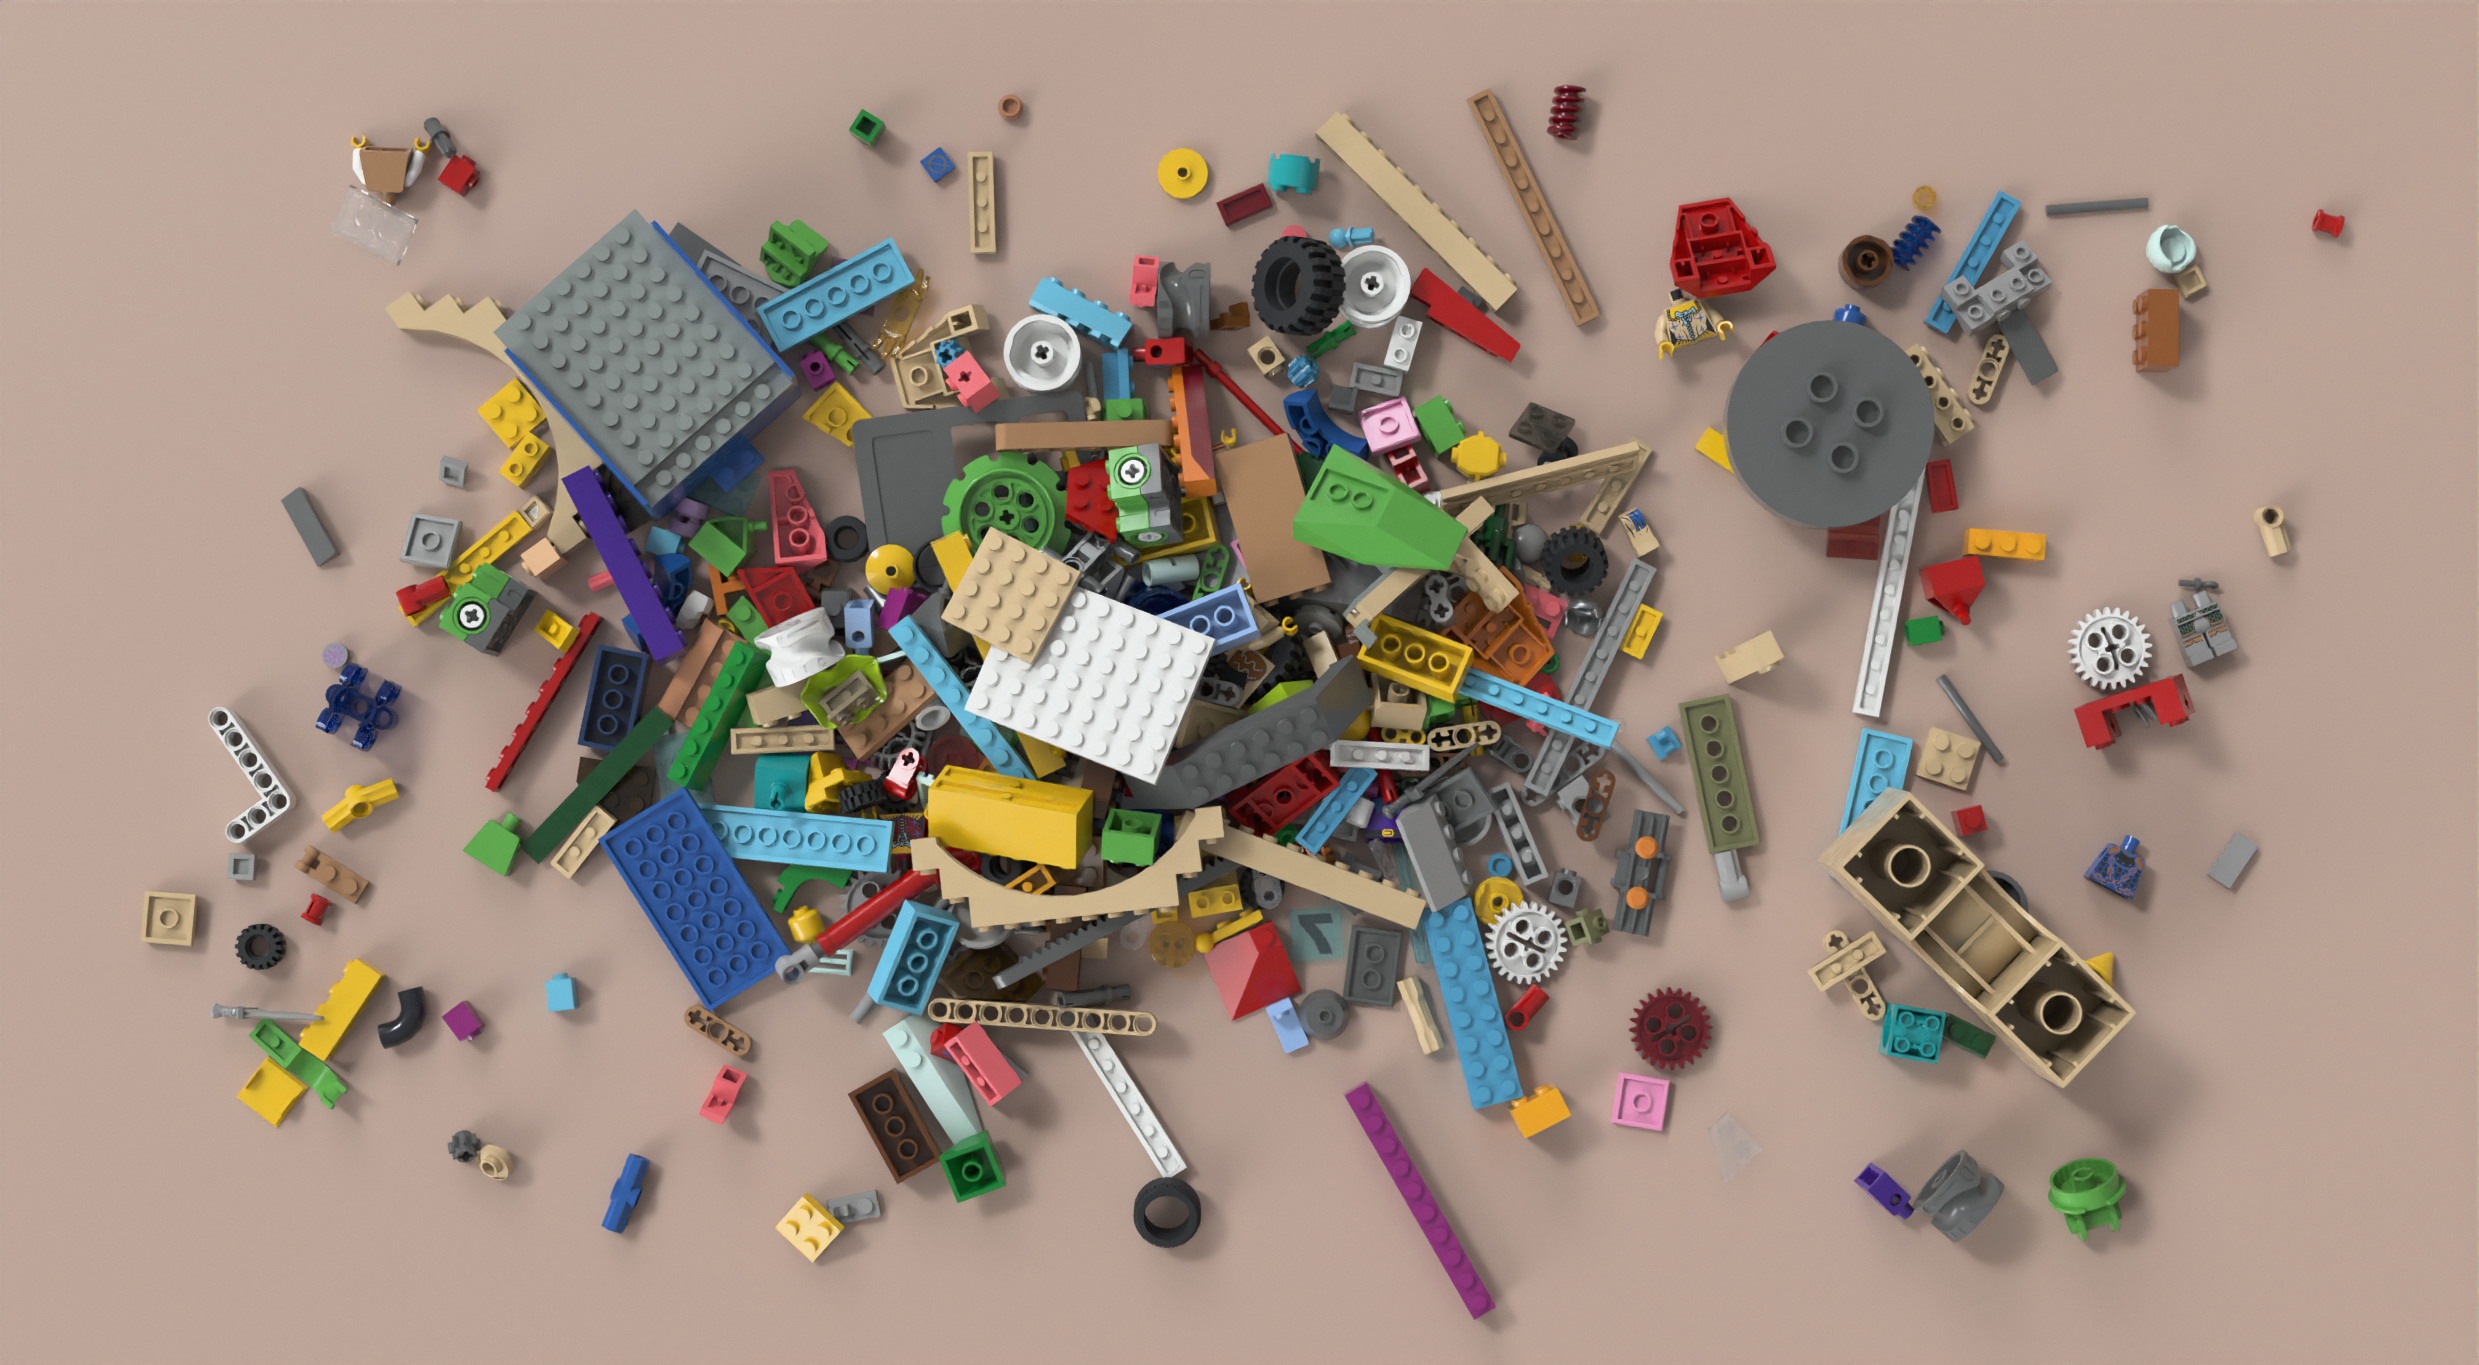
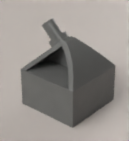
M945 578L942 588L939 587L938 592L933 593L912 614V618L941 655L951 658L974 642L972 634L941 618L953 596V592Z

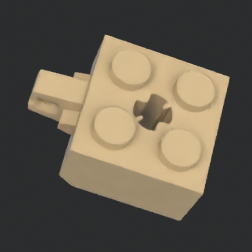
M1371 673L1367 687L1373 701L1365 708L1370 710V726L1421 730L1427 711L1425 692Z

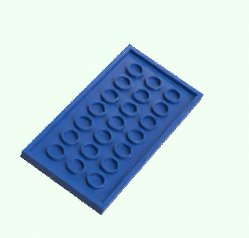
M685 786L598 839L708 1012L776 971V961L781 956L793 954L699 805Z

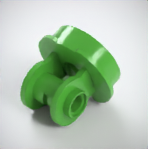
M2083 1158L2068 1162L2052 1173L2049 1180L2051 1186L2048 1193L2049 1203L2055 1210L2064 1213L2067 1226L2072 1235L2077 1234L2079 1240L2083 1242L2087 1240L2086 1231L2108 1224L2113 1232L2119 1230L2118 1220L2122 1219V1214L2117 1201L2125 1194L2126 1183L2124 1178L2117 1173L2116 1166L2112 1162L2101 1158Z

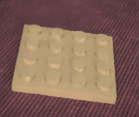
M990 527L941 618L1033 666L1082 573Z

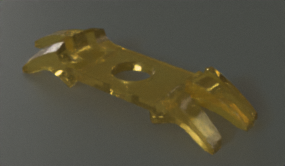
M919 268L915 277L916 283L910 289L907 287L898 292L886 322L881 327L879 336L871 347L872 350L877 351L888 338L880 359L885 360L891 352V357L896 358L906 344V337L923 299L926 298L930 284L929 276H925L922 284L923 269ZM907 308L909 311L908 319L902 322L896 319L897 310Z

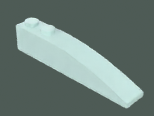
M927 1005L922 1015L912 1014L882 1034L954 1145H956L964 1138L981 1133L983 1130L961 1067L958 1063L956 1064L930 1054V1036L941 1024L930 1017L928 1014L929 1005Z

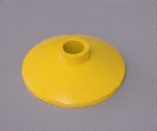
M888 544L877 548L871 553L866 563V577L869 584L877 592L888 595L890 587L899 591L902 586L910 588L915 581L913 573L914 557L907 549L899 545ZM887 567H895L896 573L888 575L886 573Z

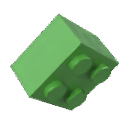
M1441 395L1422 404L1412 412L1418 429L1436 459L1452 451V447H1458L1459 442L1466 439L1465 434L1467 433L1460 420L1455 421L1452 412L1454 409L1447 398L1442 399Z
M1111 808L1102 832L1101 859L1112 863H1134L1137 866L1153 865L1161 839L1162 814Z

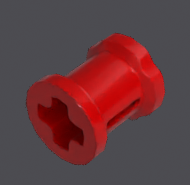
M2318 209L2312 222V231L2317 232L2320 230L2332 234L2334 238H2338L2342 231L2345 217L2342 215L2338 217L2324 213V210Z
M312 893L310 896L312 899L301 917L321 926L323 923L322 918L328 906H332L333 902Z

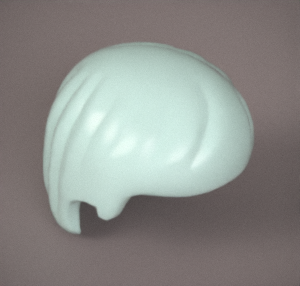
M2163 225L2151 234L2146 246V256L2153 267L2169 274L2182 272L2196 255L2194 240L2186 232L2179 229L2177 225Z

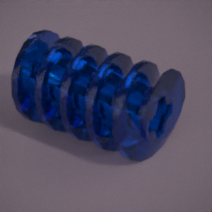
M1914 215L1911 218L1912 223H1908L1905 226L1906 231H1901L1899 234L1900 239H1895L1892 242L1894 247H1890L1894 256L1893 262L1906 271H1910L1907 263L1917 264L1913 258L1914 255L1918 257L1923 256L1919 248H1929L1925 242L1926 239L1932 242L1936 240L1932 232L1938 234L1942 232L1934 222L1925 216Z

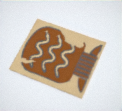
M1237 648L1232 656H1227L1226 661L1233 669L1248 673L1243 690V699L1235 706L1238 709L1275 667L1273 663L1257 650L1242 651ZM1215 674L1214 677L1209 678L1218 680L1220 677L1217 674ZM1220 690L1221 695L1229 697V702L1231 698L1236 697V693L1232 692V690L1230 692Z

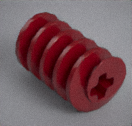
M1562 85L1554 88V93L1557 96L1553 97L1552 103L1556 106L1551 107L1550 110L1554 116L1549 117L1548 122L1553 125L1547 128L1549 135L1562 140H1577L1576 137L1571 135L1573 132H1579V128L1573 126V123L1581 122V118L1575 116V113L1583 111L1582 108L1577 106V103L1585 101L1578 94L1586 92L1587 89L1576 85Z

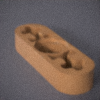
M695 1005L686 1010L684 1021L693 1030L733 1055L741 1056L750 1051L752 1040L745 1032L713 1012H708L703 1006ZM701 1011L700 1017L706 1021L709 1019V1016L713 1018L706 1026V1031L702 1029L705 1025L704 1023L697 1021L694 1024L692 1022L691 1012ZM715 1023H720L725 1027V1034L721 1038H716L711 1033V1027ZM731 1030L735 1032L731 1036L734 1039L739 1040L741 1037L745 1039L743 1042L746 1045L745 1049L740 1048L737 1051L735 1049L736 1044L731 1040H728L727 1044L723 1042L728 1038Z

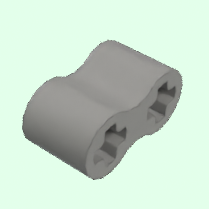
M1434 575L1426 581L1425 590L1432 601L1430 614L1434 623L1438 627L1445 629L1455 623L1456 614L1449 602L1451 590L1446 579L1442 576ZM1440 586V593L1436 594V587ZM1445 610V617L1441 618V611Z

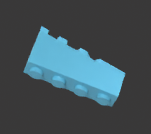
M1050 276L1049 279L1042 277L1028 303L1030 308L1041 314L1060 318L1074 331L1117 352V349L1123 348L1133 329V323L1129 322L1131 319L1129 316L1119 311L1116 314L1108 311V306L1098 300H1095L1094 303L1086 300L1084 293L1074 288L1071 291L1063 288V283L1056 278Z

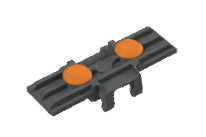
M1638 809L1634 810L1627 852L1616 850L1615 858H1618L1615 877L1611 878L1610 881L1611 886L1620 887L1613 930L1648 937L1655 899L1665 901L1664 890L1669 862L1673 860V855L1664 854L1670 820L1669 815ZM1652 858H1660L1654 893H1650L1646 889Z

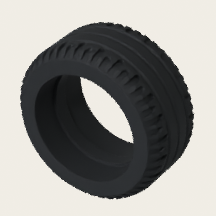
M1161 1177L1148 1182L1139 1191L1134 1202L1133 1218L1135 1227L1144 1240L1160 1248H1174L1185 1244L1195 1235L1201 1222V1203L1196 1191L1187 1182L1175 1177ZM1163 1196H1171L1180 1199L1186 1204L1189 1209V1216L1181 1225L1167 1229L1154 1225L1147 1218L1145 1210L1153 1200Z

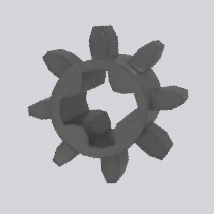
M467 1130L455 1133L452 1136L453 1142L447 1143L449 1154H452L453 1160L457 1159L463 1163L472 1161L477 1157L476 1151L481 1150L480 1139L476 1138V1133L472 1134Z

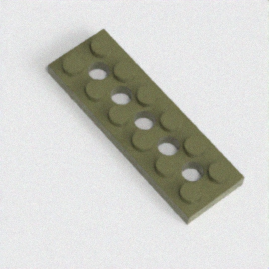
M1729 693L1679 703L1678 708L1709 854L1760 844ZM1706 716H1710L1715 720V727L1711 731L1704 730L1701 725L1702 719ZM1711 741L1717 742L1721 747L1720 753L1717 756H1711L1707 752V745ZM1716 766H1721L1725 769L1726 776L1722 781H1716L1712 777V770ZM1722 791L1728 792L1731 796V802L1727 806H1721L1717 801V796ZM1727 816H1731L1736 820V827L1732 831H1727L1722 826L1723 819Z

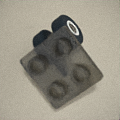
M1530 402L1509 431L1510 438L1543 450L1537 460L1538 466L1576 457L1578 454L1576 443L1567 437L1575 425V419L1536 403Z

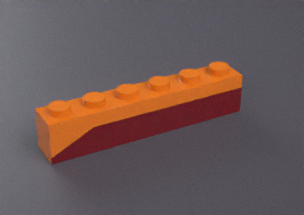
M1202 364L1171 367L1172 378H1167L1169 393H1174V396L1169 397L1171 412H1176V415L1172 416L1173 431L1179 432V434L1174 435L1175 450H1181L1180 454H1176L1177 469H1183V473H1178L1180 489L1185 488L1186 499L1217 495Z

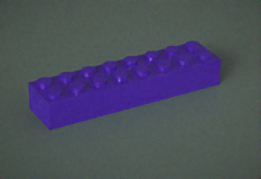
M588 465L562 478L563 484L657 665L661 667L687 654L684 647L688 646V643L680 628L674 629L673 624L677 622L669 607L663 608L661 602L665 599L656 583L651 585L649 579L653 578V575L645 560L640 562L637 558L642 554L633 537L627 538L626 534L630 531L622 516L616 517L614 511L618 510L612 496L609 492L604 494L602 489L606 488V485L597 469L592 471Z

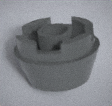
M1327 989L1310 993L1302 1001L1299 1009V1021L1303 1030L1310 1037L1322 1041L1332 1040L1340 1036L1347 1028L1350 1019V1011L1345 999L1340 994Z

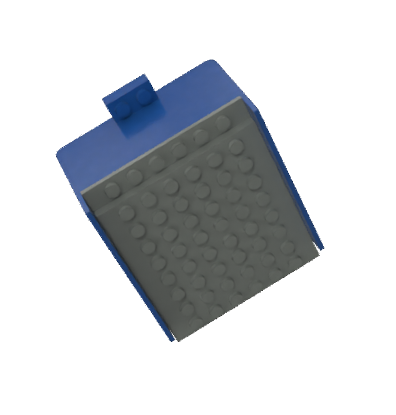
M636 209L494 331V334L507 347L504 352L521 374L655 522L663 519L709 477H712L727 495L730 494L766 462L765 458L750 441L802 395L796 376L662 227L655 220L650 225Z

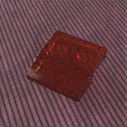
M1881 515L1856 526L1827 530L1826 557L1878 560Z

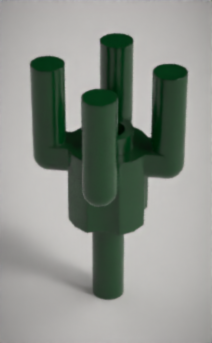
M1506 503L1495 506L1494 515L1485 520L1483 532L1476 531L1471 535L1470 540L1478 548L1480 543L1484 546L1483 554L1493 564L1497 563L1499 550L1505 549L1502 565L1511 573L1516 541L1507 538L1510 522L1503 518Z

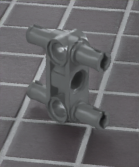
M1072 522V525L1078 527L1087 535L1066 556H1061L1048 545L1044 546L1040 552L1080 571L1082 576L1076 586L1105 596L1107 587L1092 578V576L1114 554L1132 566L1139 560L1141 552L1126 543L1123 535L1117 532L1116 543L1111 544L1107 542L1108 539H1102L1105 536L1096 531L1091 533L1084 529L1082 525Z

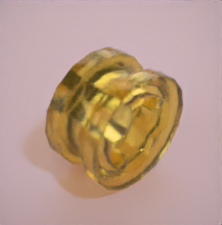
M1920 186L1912 195L1913 205L1919 210L1929 209L1936 201V192L1930 186ZM1926 192L1929 194L1927 197H1930V201H1926L1923 204L1920 202L1921 198L1918 199V195Z

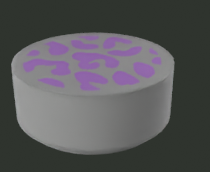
M330 643L322 652L324 663L331 668H342L349 661V651L343 644Z

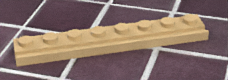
M1637 441L1441 490L1440 509L1453 517L1462 513L1480 496L1493 507L1638 470V452L1640 448Z

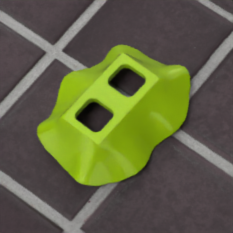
M847 655L839 660L833 669H824L808 679L800 698L820 725L829 730L838 728L837 725L829 721L827 718L828 713L819 701L825 697L824 692L833 686L838 687L858 670L864 674L879 693V696L875 698L876 703L869 709H861L856 713L855 720L850 724L862 722L875 708L885 702L888 697L887 687L880 672L878 660L875 657L869 655Z

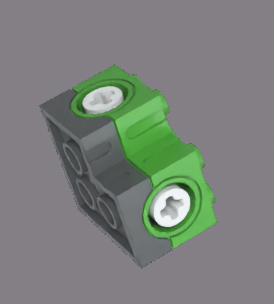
M1159 442L1109 450V460H1106V471L1110 476V484L1107 485V493L1109 499L1115 502L1117 509H1119V517L1116 518L1118 532L1135 549L1163 545V543L1165 545L1184 542L1182 498L1178 479L1180 469H1177L1175 463L1169 458L1166 451L1162 449Z
M484 562L483 566L480 564L475 569L472 578H474L472 583L465 582L464 586L461 584L456 589L453 595L455 600L450 607L447 606L442 611L439 617L441 622L438 626L481 653L498 657L538 592L495 565Z

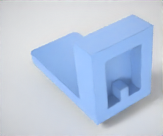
M1289 997L1265 1007L1285 1053H1290L1308 1045L1307 1037Z

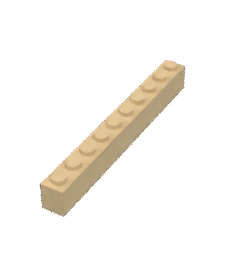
M1336 111L1316 131L1315 138L1477 297L1483 300L1482 302L1495 314L1517 292L1518 289L1515 287L1516 281L1508 273L1503 275L1497 269L1498 263L1489 255L1485 257L1479 251L1481 248L1479 244L1471 237L1467 239L1461 233L1463 229L1454 220L1449 222L1443 216L1444 210L1436 202L1431 204L1425 198L1427 194L1419 185L1413 186L1407 180L1409 176L1399 166L1395 168L1390 164V157L1382 149L1377 151L1371 145L1372 139L1364 131L1359 133L1353 127L1355 123L1347 114L1341 115Z
M1196 808L1191 810L1184 809L1174 834L1175 840H1179L1195 818ZM1223 818L1225 837L1220 838V843L1205 844L1204 840H1200V848L1202 850L1416 930L1426 904V900L1421 898L1422 893L1407 888L1405 892L1397 889L1398 884L1390 880L1383 879L1381 883L1373 880L1374 875L1366 871L1360 870L1358 874L1349 871L1350 866L1345 863L1336 861L1335 864L1326 862V856L1317 853L1316 856L1312 853L1311 856L1301 852L1302 847L1292 843H1288L1287 847L1277 843L1278 838L1264 833L1263 838L1253 834L1254 829L1240 824L1239 829L1230 826V820Z

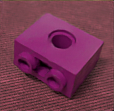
M903 586L900 591L890 587L876 626L889 630L910 614L912 616L929 597L920 593L916 597V591Z

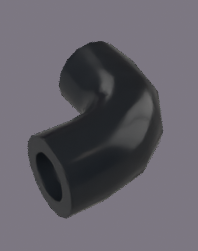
M423 986L398 992L401 1005L399 1016L393 1021L378 1025V1034L384 1049L396 1047L411 1040L422 1028L426 1016V998Z

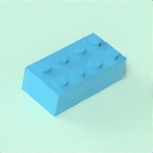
M905 899L867 990L876 1004L918 1015L923 1014L960 925V922L951 912Z

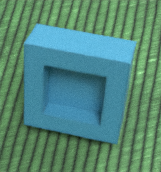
M1669 725L1646 739L1659 761L1682 747Z

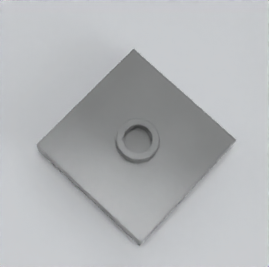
M412 513L400 561L412 565L451 571L463 526L462 521Z

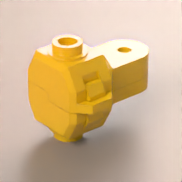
M1478 431V435H1473L1460 441L1458 447H1452L1451 462L1456 463V470L1465 477L1474 478V482L1497 474L1500 467H1505L1506 452H1502L1501 445L1494 439L1484 437V431Z

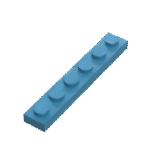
M2000 190L1997 192L1945 285L1963 275L1973 287L1975 286L2022 202ZM1939 294L1923 323L1946 335L1956 316Z

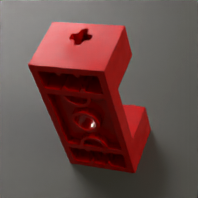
M2177 674L2075 708L2074 712L2086 747L2095 746V749L2099 750L2116 743L2115 738L2122 734L2114 712L2131 706L2130 702L2134 701L2136 706L2152 700L2161 725L2169 723V726L2173 727L2190 720L2189 715L2195 713V709L2183 674Z
M1323 749L1317 750L1271 772L1255 785L1249 782L1226 793L1228 811L1242 825L1254 829V835L1263 838L1265 833L1272 836L1340 785L1338 768L1330 766V756ZM1281 791H1288L1291 794L1286 799L1277 797V794Z

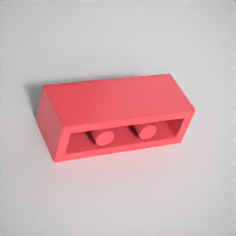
M977 1021L944 1044L990 1107L1022 1083L1016 1071L1011 1068L1002 1056L1001 1051L993 1044L986 1031Z

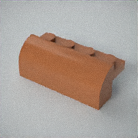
M706 617L658 706L672 719L678 720L692 728L735 642L740 641L748 644L750 642L732 633V629L718 623L710 617Z

